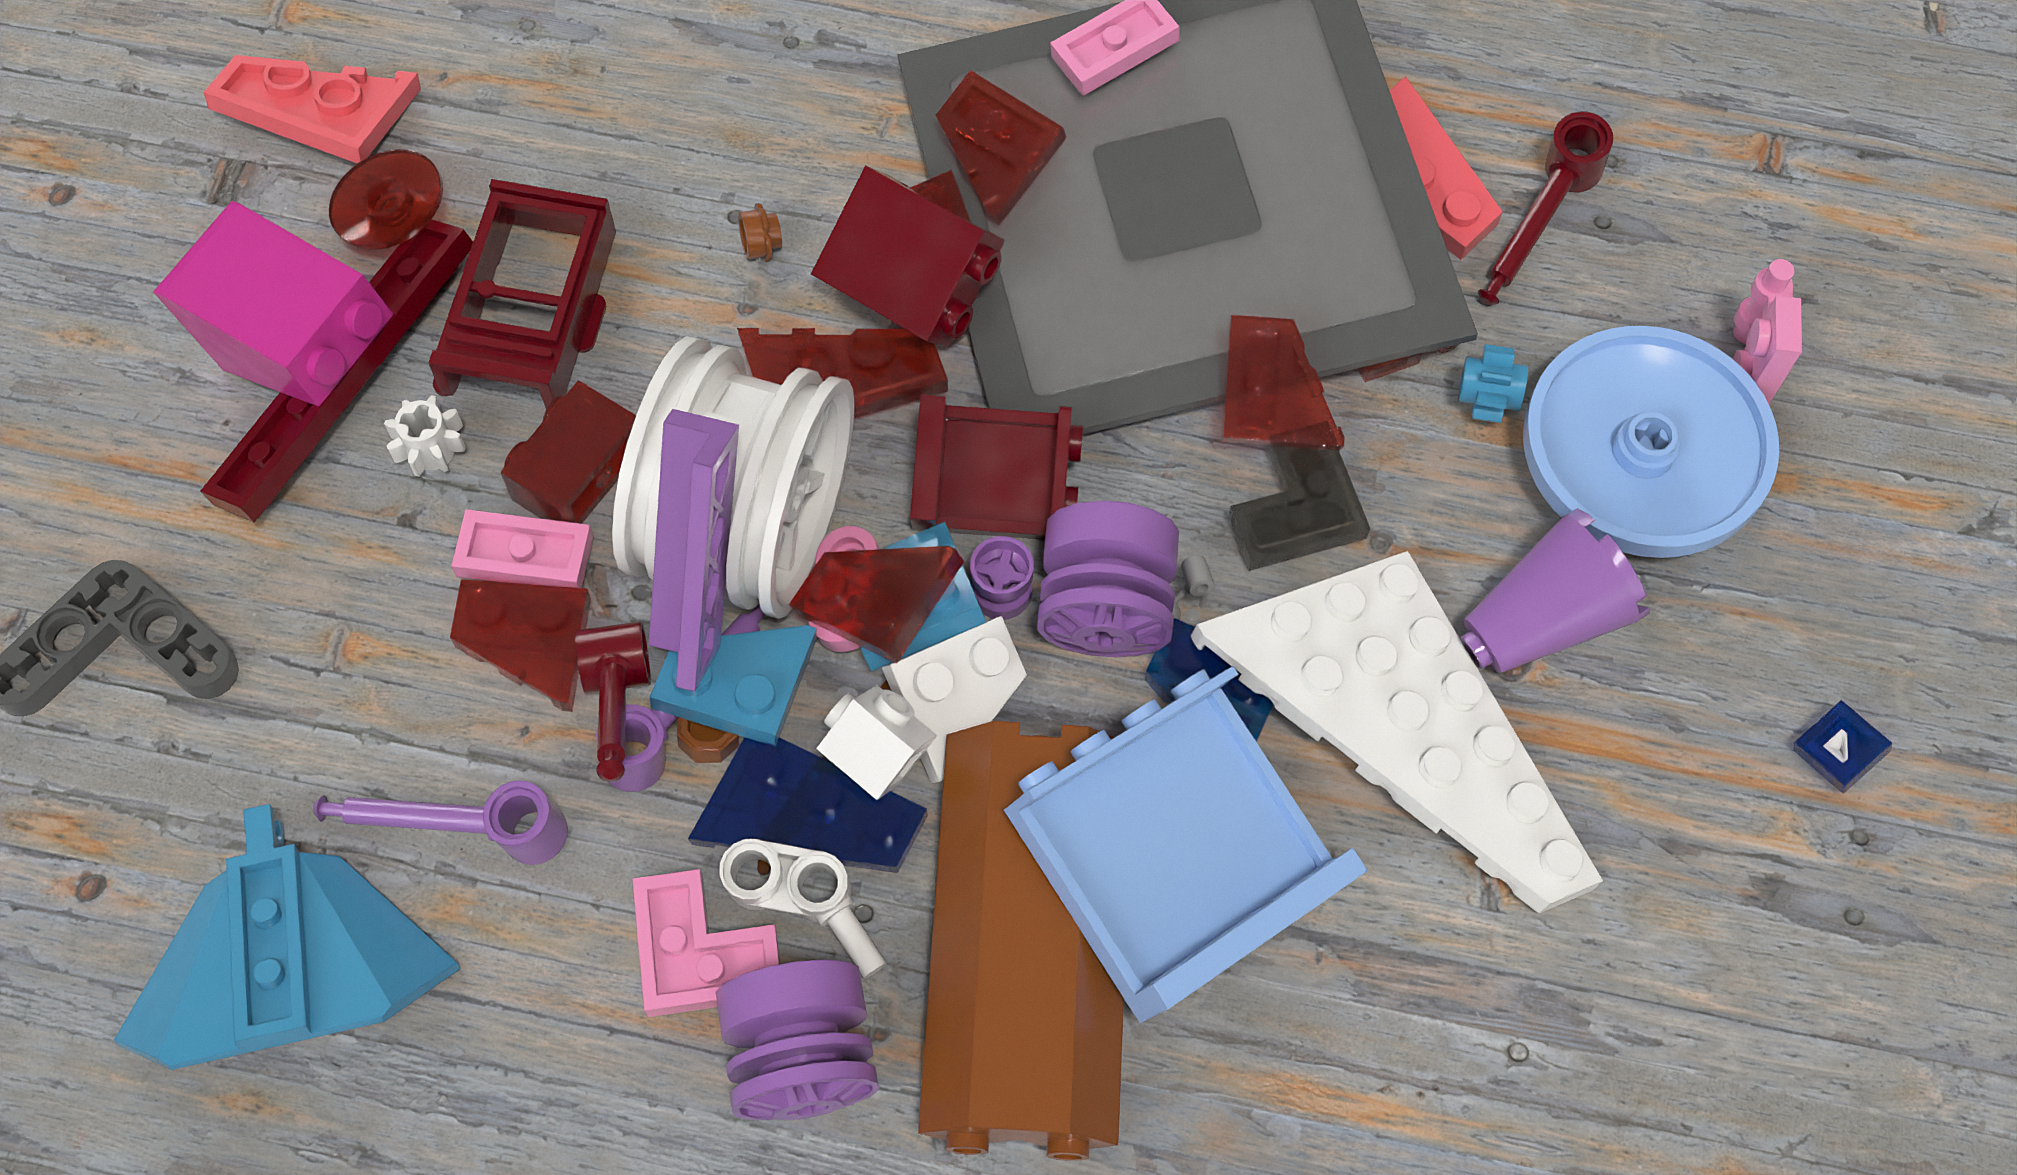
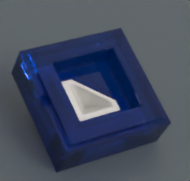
M1840 700L1794 742L1793 751L1844 794L1891 752L1892 742L1845 702Z

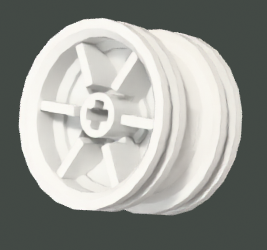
M689 336L675 343L663 358L650 381L626 445L618 478L612 524L613 555L618 568L625 574L635 577L648 575L653 580L663 422L670 411L676 409L739 424L731 526L726 563V588L730 602L737 607L749 610L760 604L761 611L767 616L777 619L787 616L796 606L814 572L817 549L829 533L843 485L854 424V394L849 380L829 376L823 381L817 371L797 368L788 375L782 385L747 376L744 358L738 349L723 345H716L712 348L707 340Z

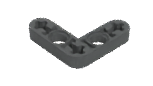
M109 560L91 569L0 654V708L12 716L24 717L35 714L53 700L119 636H122L181 688L196 698L211 699L219 697L230 690L237 680L239 667L237 659L222 639L135 566L124 560ZM114 584L128 591L125 597L120 600L113 596L109 597L106 593ZM89 605L97 614L99 613L103 617L97 624L85 611ZM164 615L176 618V629L171 637L158 643L145 640L146 627L152 620ZM70 624H81L84 626L85 633L79 645L67 651H56L53 649L54 636L61 628ZM191 646L203 659L209 662L213 661L216 669L209 675L201 671L197 672L183 653ZM41 652L53 666L47 670L34 658L36 654ZM17 675L30 683L27 689L21 693L13 689L9 684L12 678Z

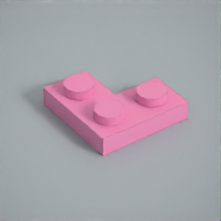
M700 869L633 878L643 1004L647 1017L716 1008V991L724 983L745 973L780 965L775 924L709 934L704 883Z

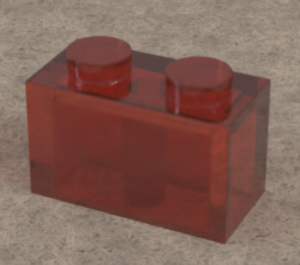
M578 380L565 396H558L550 403L545 411L542 423L529 439L517 443L507 455L504 468L500 473L511 500L540 519L582 524L618 481L626 445L636 415Z

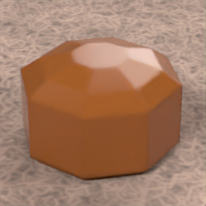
M678 717V747L696 763H721L739 747V735Z

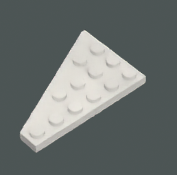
M1408 551L1196 625L1191 638L1199 650L1207 646L1241 673L1239 681L1253 692L1268 697L1273 702L1275 709L1316 741L1324 737L1359 765L1355 770L1370 783L1385 788L1397 804L1437 834L1442 829L1478 857L1475 861L1478 867L1491 877L1500 878L1506 882L1512 889L1513 894L1536 912L1542 913L1589 893L1603 882Z

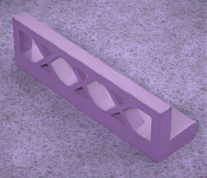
M672 409L663 422L649 645L678 652L676 687L695 692L718 651L721 641L739 424Z

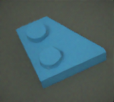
M805 625L722 635L720 647L695 692L676 687L678 652L669 650L649 697L651 709L776 747L816 643L817 628Z

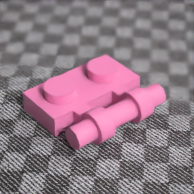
M1784 259L1774 260L1769 267L1762 269L1757 274L1751 284V297L1742 301L1734 316L1735 327L1733 335L1736 340L1746 344L1744 350H1737L1733 360L1756 382L1768 404L1802 353L1801 298L1793 297L1791 278L1794 275V267Z

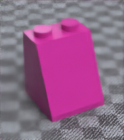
M234 201L227 205L153 291L223 371L318 407L394 315L363 274Z

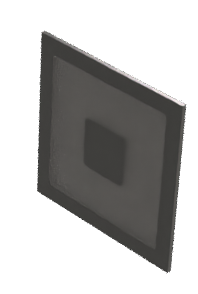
M1158 0L1180 26V41L1084 96L1081 95L1051 57L1050 43L1121 2L897 54L935 203L1005 240L1000 250L1002 255L1000 267L993 279L986 285H982L971 306L973 308V317L968 327L989 408L1058 413L1059 406L1072 407L1071 425H1083V434L1477 339V330L1357 0Z

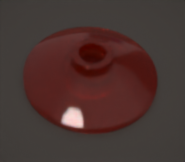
M396 149L374 154L352 167L335 187L329 203L330 223L334 231L344 242L359 249L380 250L401 244L419 233L436 214L443 195L442 177L433 162L421 153L412 150Z

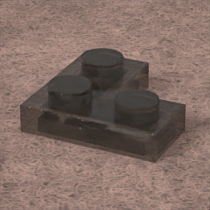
M1328 422L1270 436L1266 449L1283 492L1232 505L1228 515L1248 571L1367 539L1370 526Z

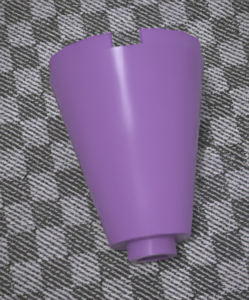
M1577 508L1569 514L1562 516L1463 620L1467 633L1460 637V640L1473 662L1480 669L1490 665L1496 672L1502 673L1637 623L1640 619L1650 614L1649 607L1636 604L1647 597L1632 565L1609 534L1597 541L1585 528L1595 521L1588 513Z

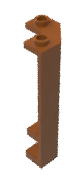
M991 721L947 734L918 1134L946 1140V1151L963 1155H983L989 1152V1143L1022 1140L1046 1146V1156L1048 1158L1064 1161H1082L1089 1159V1149L1118 1146L1124 998L1004 811L1005 808L1024 794L1017 784L1023 778L1053 761L1059 771L1076 762L1070 751L1100 732L1092 727L1062 725L1061 737L1020 735V722Z

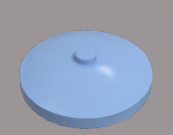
M1624 326L1596 332L1580 339L1562 351L1548 365L1533 391L1525 413L1523 425L1525 457L1532 478L1544 499L1560 517L1569 514L1577 508L1588 513L1595 521L1585 528L1597 541L1609 534L1623 553L1655 558L1679 557L1702 552L1723 543L1740 531L1757 512L1772 487L1778 468L1779 436L1772 410L1756 382L1736 361L1720 349L1692 335L1672 329L1653 326Z

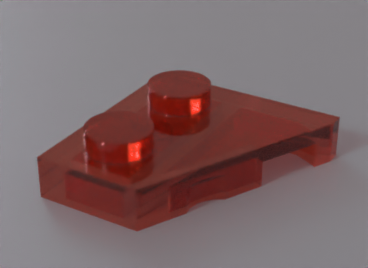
M1244 315L1230 316L1221 442L1341 450L1344 447L1345 436L1341 427L1336 426L1323 396L1325 390L1315 368L1310 366L1305 355V344L1294 319Z
M461 579L450 639L455 648L475 660L490 663L498 669L501 675L519 686L525 684L549 698L553 706L558 709L573 712L579 676L575 634L576 630L587 628L591 597L587 588Z

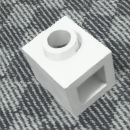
M876 685L857 697H854L851 693L846 694L833 707L824 720V724L830 728V731L816 749L878 800L902 783L937 735L914 716V709L907 700L893 691L883 690Z

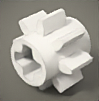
M433 395L427 401H402V408L398 411L395 420L390 419L384 422L390 437L393 439L386 446L393 461L399 463L408 459L414 475L418 477L424 470L433 471L440 469L443 472L448 471V463L453 458L454 452H464L466 449L461 435L457 432L463 427L457 410L450 409L442 413L437 398Z

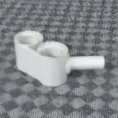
M758 839L741 840L725 851L720 862V878L731 898L739 906L749 910L771 909L803 915L809 920L818 922L822 927L829 925L853 963L859 966L860 973L864 979L874 975L887 964L851 910L855 905L851 898V884L843 864L834 855L824 851L810 850ZM751 860L767 862L771 866V874L768 881L761 888L744 890L736 885V875L744 863ZM816 872L830 873L838 880L835 894L829 900L822 903L810 902L802 896L804 881Z

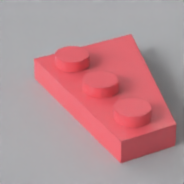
M235 55L204 91V96L210 110L362 165L415 98L421 87L418 73L397 71L395 79L367 76L366 68L344 66L341 73L311 71L306 62Z
M1405 76L1389 91L1446 248L1462 260L1498 225L1503 211Z

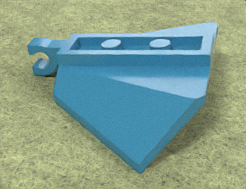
M271 804L243 809L246 854L226 858V871L204 885L114 1038V1042L119 1047L170 1070L385 1022L460 970V967L451 956L340 856L299 852L295 844L285 846L284 826L280 820L274 821L275 814Z

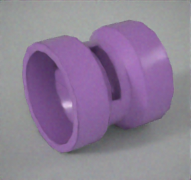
M996 536L986 539L975 548L970 560L971 586L983 615L992 619L1002 616L1003 620L1016 617L1027 609L1032 599L1034 560L1030 550L1021 541L1012 537ZM1011 584L1009 588L1003 589V587Z

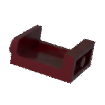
M865 165L811 275L925 341L949 347L954 339L960 338L969 327L973 317V308L971 306L982 285L989 283L997 273L1002 260L1000 250L1005 240L908 188V185L892 176Z
M920 395L910 521L913 530L924 531L945 522L950 533L1045 540L1047 519L1058 509L1078 502L1079 487L1066 486L1068 462L1080 463L1083 425H1071L1072 407L1059 406L1058 413L952 406L947 405L946 396Z

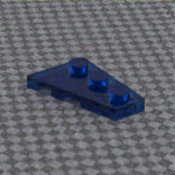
M744 737L688 840L691 845L715 848V845L731 847L734 843L744 839H758L788 846L824 851L834 855L843 866L898 873L928 817L927 808L892 791L876 800L834 763L780 737L776 747Z

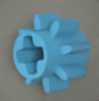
M1485 344L1482 358L1466 356L1458 401L1473 404L1472 419L1502 423L1504 409L1521 410L1527 384L1528 366L1513 364L1515 358L1513 348Z

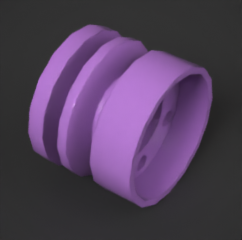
M1103 500L1082 502L1058 509L1047 519L1043 569L1048 576L1041 581L1040 601L1042 603L1039 604L1037 627L1039 633L1047 641L1065 650L1090 656L1113 658L1144 655L1158 651L1171 642L1175 591L1169 584L1175 580L1179 543V530L1173 521L1154 509L1127 502Z
M837 960L791 962L742 974L724 983L716 991L721 1035L724 1043L737 1048H750L734 1056L726 1064L729 1081L739 1084L730 1092L731 1107L735 1117L747 1120H798L817 1117L865 1100L879 1090L876 1067L865 1063L874 1055L871 1038L861 1034L843 1033L857 1027L867 1018L859 966L847 961Z

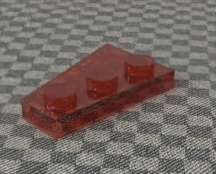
M737 328L739 341L751 377L782 385L788 375L797 368H807L817 371L823 381L829 376L849 380L854 394V418L920 400V395H938L948 392V378L935 344L925 341L906 329H856L851 335H816L815 328H792V334H760L759 328Z

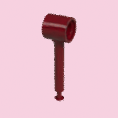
M1584 111L1574 112L1566 115L1557 123L1545 162V171L1549 179L1491 269L1489 275L1492 281L1486 290H1478L1479 298L1485 305H1496L1499 303V299L1496 296L1502 286H1509L1566 194L1568 192L1587 191L1593 188L1602 178L1613 145V132L1610 125L1599 115ZM1570 149H1579L1588 155H1576Z
M642 621L576 630L575 634L577 662L583 691L585 694L599 693L597 759L600 763L597 765L596 772L599 778L607 782L619 780L625 772L622 762L625 758L626 689L651 685L650 660Z

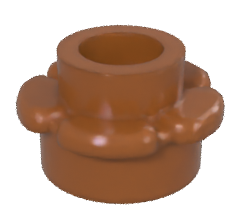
M760 203L755 204L754 210L738 213L740 237L746 259L764 257L765 262H769L773 255V249L782 248V234L777 214H766L765 209H763Z

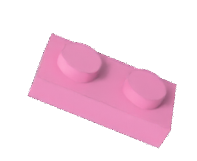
M1125 0L1050 43L1051 57L1081 95L1084 96L1180 41V26L1158 0Z
M466 509L451 567L456 577L581 592L594 535L590 525Z

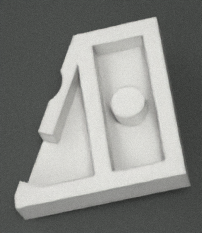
M1002 616L991 619L987 623L882 667L891 691L907 700L914 709V716L937 735L921 756V761L931 783L940 782L944 779L947 734L991 722L1027 676Z

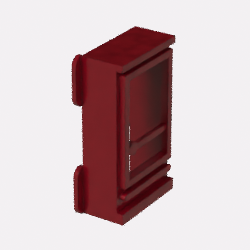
M491 179L489 184L491 192L437 349L432 350L428 362L434 375L433 388L440 396L453 395L458 389L462 375L538 388L547 413L559 414L578 352L586 353L594 348L607 307L604 297L597 294L616 234L609 202L606 198ZM512 224L580 236L561 296L495 285L492 281L495 269L501 261ZM498 296L557 307L550 331L479 319L485 299Z

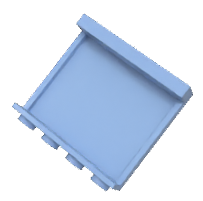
M1233 666L1212 679L1209 678L1204 669L1189 677L1171 690L1176 701L1163 709L1160 708L1155 699L1141 706L1121 720L1127 731L1112 740L1105 730L1088 738L1070 751L1076 762L1061 771L1057 769L1053 761L1043 765L1017 783L1024 794L1004 809L1006 815L1139 1023L1170 1009L1368 871L1353 848L1335 858L1331 857L1222 691L1221 687L1238 675Z

